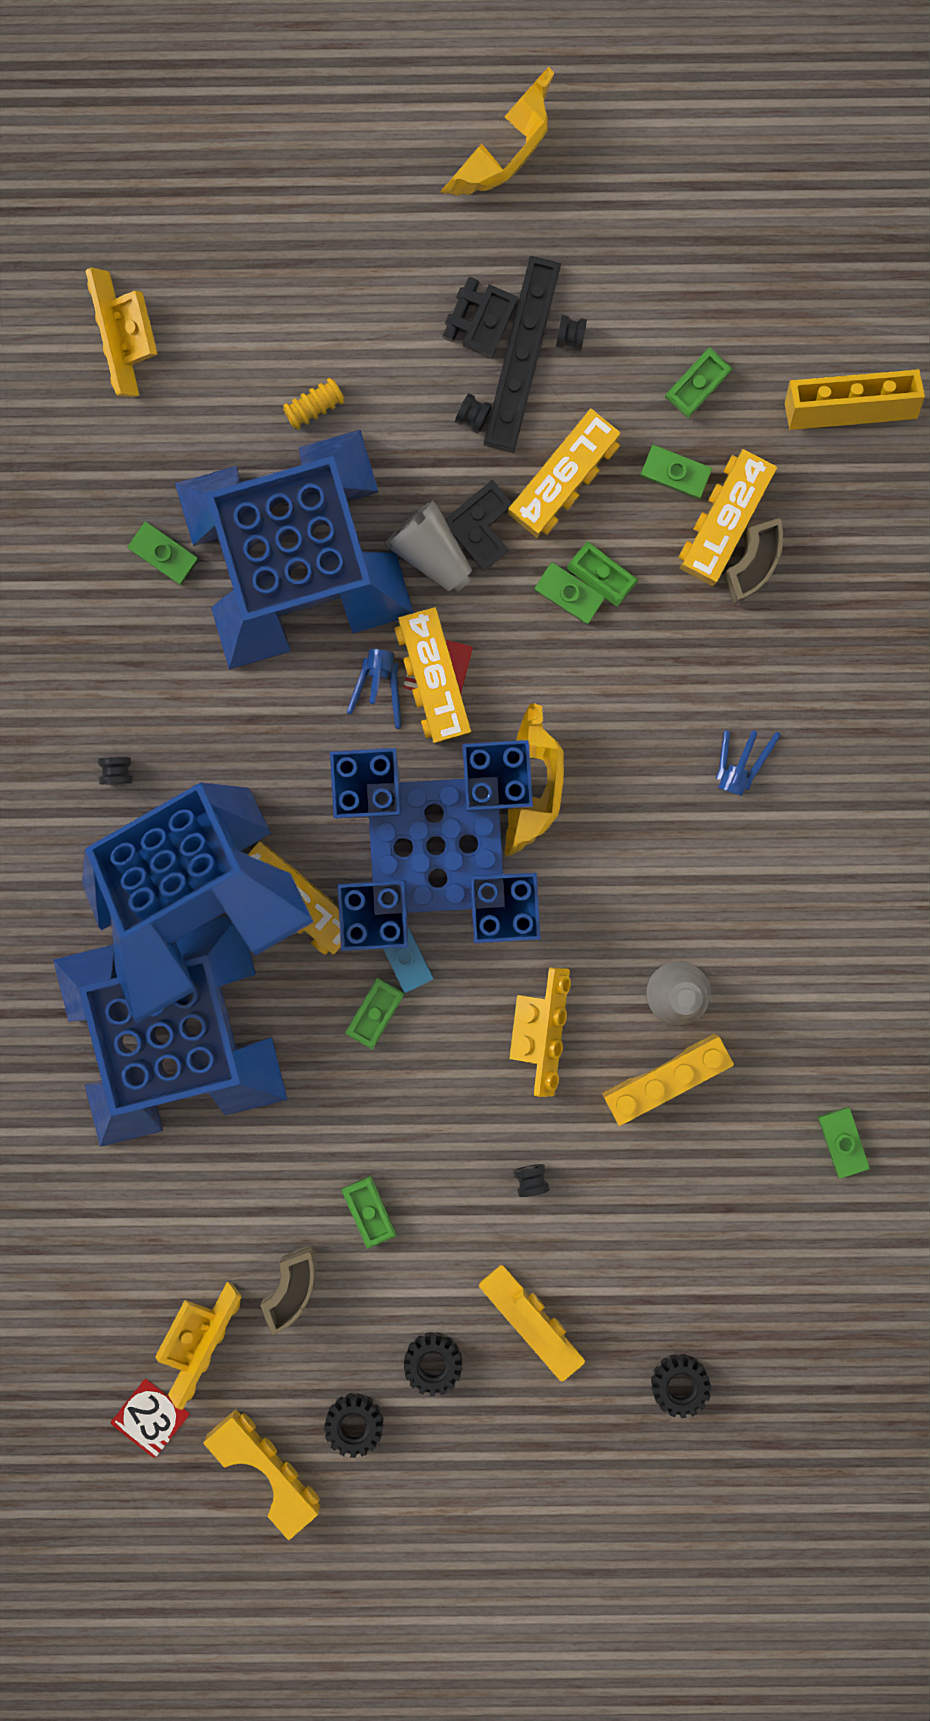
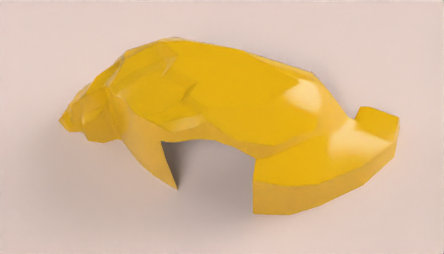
M550 67L540 75L505 115V118L526 136V144L511 162L502 169L481 143L440 193L459 196L462 194L471 195L477 190L487 191L513 177L524 165L548 132V116L545 110L544 99L554 76V72Z
M530 703L524 714L516 741L529 740L530 757L543 760L547 767V784L541 799L532 796L533 807L508 809L509 825L506 833L505 858L520 852L525 846L533 843L537 836L545 833L558 817L564 777V751L558 741L544 730L542 706Z

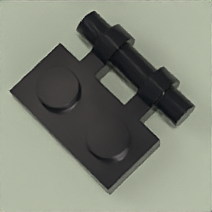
M468 277L465 286L460 287L456 296L458 302L453 313L447 316L444 323L447 327L442 337L450 342H454L458 331L466 333L463 347L493 359L518 302V296L488 284L483 296L476 293L480 282L472 277ZM470 305L478 307L472 322L464 319Z

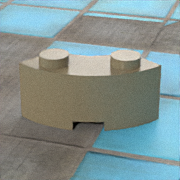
M780 518L750 527L744 533L745 549L742 559L723 574L733 605L753 595L767 582L775 570L783 548V527Z
M313 1244L283 1255L279 1262L281 1272L280 1283L275 1291L263 1298L260 1305L272 1336L289 1327L300 1316L309 1301L317 1274V1260Z

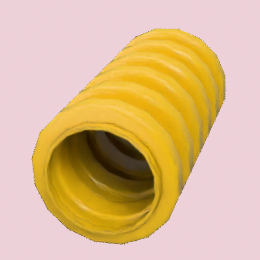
M328 378L326 384L319 383L316 390L311 388L309 389V394L302 393L299 400L294 398L292 399V404L288 405L286 403L283 405V411L294 429H301L300 425L303 423L308 425L310 423L309 420L312 418L314 420L318 419V414L320 413L325 415L328 408H331V410L335 409V404L339 403L342 405L344 403V396L334 379Z

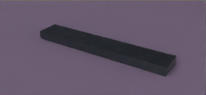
M534 256L529 258L483 443L484 446L515 453L561 268V263Z

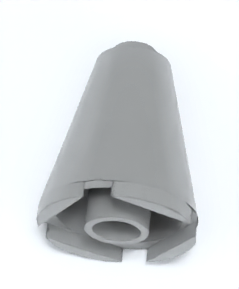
M433 500L409 517L399 529L400 532L394 531L384 543L391 551L447 591L454 588L458 592L471 581L468 575L472 569L438 505Z
M676 961L667 963L655 970L648 981L646 995L649 1007L657 1018L670 1025L682 1026L695 1022L705 1013L710 1003L711 989L707 977L698 967L688 962Z

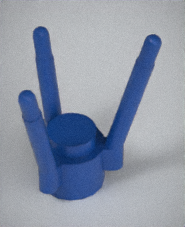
M379 649L369 650L368 659H363L362 670L350 699L347 713H353L368 672L369 677L373 678L369 700L371 704L376 702L380 679H388V674H390L395 728L400 729L401 712L397 679L399 664L393 662V652Z
M728 730L724 731L720 764L715 777L721 780L718 788L740 796L743 795L745 789L749 790L754 777L780 738V733L776 732L748 773L744 768L757 737V731L751 732L738 766L729 765L728 770H726L730 732Z

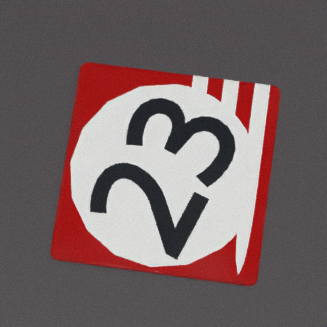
M144 1379L110 1423L147 1454L156 1458L188 1418L189 1412L184 1408L183 1410L175 1408L171 1399L150 1381Z

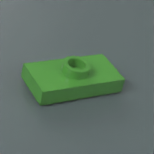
M709 347L667 392L665 398L689 419L732 372L733 368Z
M652 444L640 477L700 500L712 468Z
M146 521L127 546L129 550L180 586L199 561L196 556Z
M588 541L567 566L570 572L616 607L621 604L638 582L637 578Z
M553 562L550 563L534 588V591L586 625L589 624L605 599L593 588Z
M377 977L345 1034L373 1050L405 993Z
M845 1107L818 1116L837 1177L842 1179L869 1170L870 1167L850 1108Z
M371 1175L341 1189L367 1249L397 1236Z

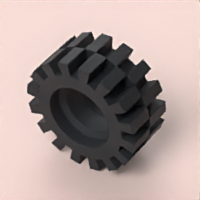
M430 1332L425 1333V1336L422 1338L418 1336L415 1338V1342H411L408 1346V1351L405 1354L404 1370L406 1380L410 1381V1386L413 1389L418 1388L419 1393L423 1395L425 1392L430 1393V1396H435V1393L438 1392L443 1395L448 1388L452 1390L455 1387V1382L459 1381L462 1371V1356L459 1353V1347L456 1343H452L450 1337H442V1333L431 1335ZM431 1352L440 1354L446 1362L444 1371L436 1376L426 1374L420 1365L421 1359Z
M675 1354L670 1355L671 1359L666 1361L664 1358L660 1361L661 1366L655 1367V1374L651 1377V1388L655 1401L660 1405L662 1411H668L672 1417H676L677 1414L681 1418H687L686 1414L690 1413L693 1417L697 1415L696 1410L699 1408L703 1410L706 1407L705 1401L709 1402L711 1397L709 1394L711 1383L703 1365L698 1363L697 1359L693 1357L690 1359L685 1354H681V1357H676ZM679 1374L687 1375L693 1380L691 1393L682 1398L675 1397L669 1391L670 1380Z
M352 1393L346 1395V1398H338L336 1403L331 1405L326 1416L324 1432L326 1431L325 1438L327 1442L330 1441L332 1443L331 1448L334 1451L336 1449L340 1450L339 1455L345 1457V1454L348 1453L351 1454L350 1458H356V1455L360 1453L361 1457L367 1455V1451H373L376 1448L377 1442L379 1443L381 1439L383 1414H380V1407L378 1404H373V1399L370 1397L365 1399L363 1394L359 1393L357 1397H352ZM349 1414H358L366 1421L367 1428L362 1435L351 1437L343 1431L342 1420Z

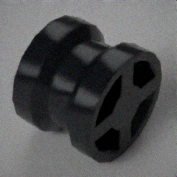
M562 315L556 347L570 346L575 351L581 352L587 319L580 318L576 321L571 320L567 315Z
M468 393L457 413L455 423L459 425L466 424L471 427L473 432L479 434L490 413L492 404L488 402L481 403L476 400L474 395Z
M130 757L98 759V765L102 768L99 785L132 783V777L128 774V767L131 765Z
M544 1164L528 1165L513 1170L515 1178L519 1180L520 1186L517 1189L519 1197H530L550 1191L549 1184L544 1180L543 1176L546 1172Z

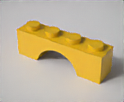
M714 1033L686 1048L681 1054L665 1064L640 1076L629 1078L603 1092L602 1095L616 1122L621 1126L734 1066V1063L720 1037Z
M235 1409L206 1435L203 1444L224 1468L234 1464H247L258 1468L267 1476L273 1489V1502L267 1517L290 1540L318 1516L320 1509L318 1502L320 1499L310 1486L304 1487L297 1479L299 1477L297 1471L289 1462L283 1463L276 1455L277 1449L269 1439H262L255 1431L256 1426L251 1418L245 1413L241 1415Z

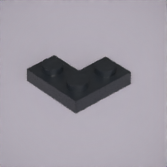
M493 480L445 519L454 537L483 572L509 552V549L489 527L506 513L512 505V502Z

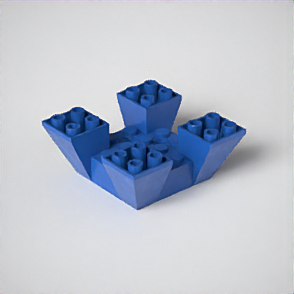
M361 430L299 447L300 466L242 482L238 467L233 466L175 483L193 546L219 539L230 575L233 590L211 607L229 670L291 652L281 618L282 615L341 598L352 633L354 634L399 621L398 617L414 613L397 554L362 552L349 509L348 501L378 493ZM278 503L289 505L288 513L282 517H276L272 513L273 508ZM320 525H326L330 527L329 536L322 540L314 538L313 532L315 528ZM289 534L298 536V543L294 548L286 549L282 547V540L285 536ZM255 544H265L267 549L262 557L253 558L250 556L251 548ZM297 566H305L308 569L307 576L301 581L291 579V572Z
M529 740L462 744L464 779L401 782L396 748L330 752L333 818H369L373 882L338 884L341 951L408 947V913L472 909L474 943L541 939L537 873L503 874L499 810L533 807ZM433 804L441 806L444 811L443 818L437 823H431L425 817L427 807ZM467 834L475 836L478 841L476 851L470 854L464 853L459 847L461 837ZM435 836L441 837L446 844L444 852L437 856L432 855L427 849L429 839ZM402 838L409 839L413 844V851L408 857H400L395 851V844ZM442 869L446 872L448 880L443 887L438 888L431 885L429 874L432 870Z
M200 782L85 848L82 885L100 930L102 931L112 925L116 975L136 1023L141 1022L196 990L175 941L225 912L228 914L255 956L314 922L289 872L239 852L271 834L251 790L247 787Z
M229 916L212 919L177 940L178 948L196 990L139 1023H136L132 1017L116 975L114 945L53 959L68 1022L87 1020L101 1080L84 1085L100 1147L163 1131L157 1105L208 1092L223 1114L229 1115L288 1099L273 1038L269 1037L238 1046L235 1044L221 985L254 976L256 971L250 948ZM191 1017L201 1022L202 1030L198 1035L190 1033L187 1029V1021ZM157 1026H164L168 1029L170 1034L168 1042H160L156 1038L155 1029ZM125 1034H131L136 1038V1050L132 1051L124 1046L123 1038ZM165 1058L175 1060L178 1065L176 1074H169L164 1070L163 1061Z

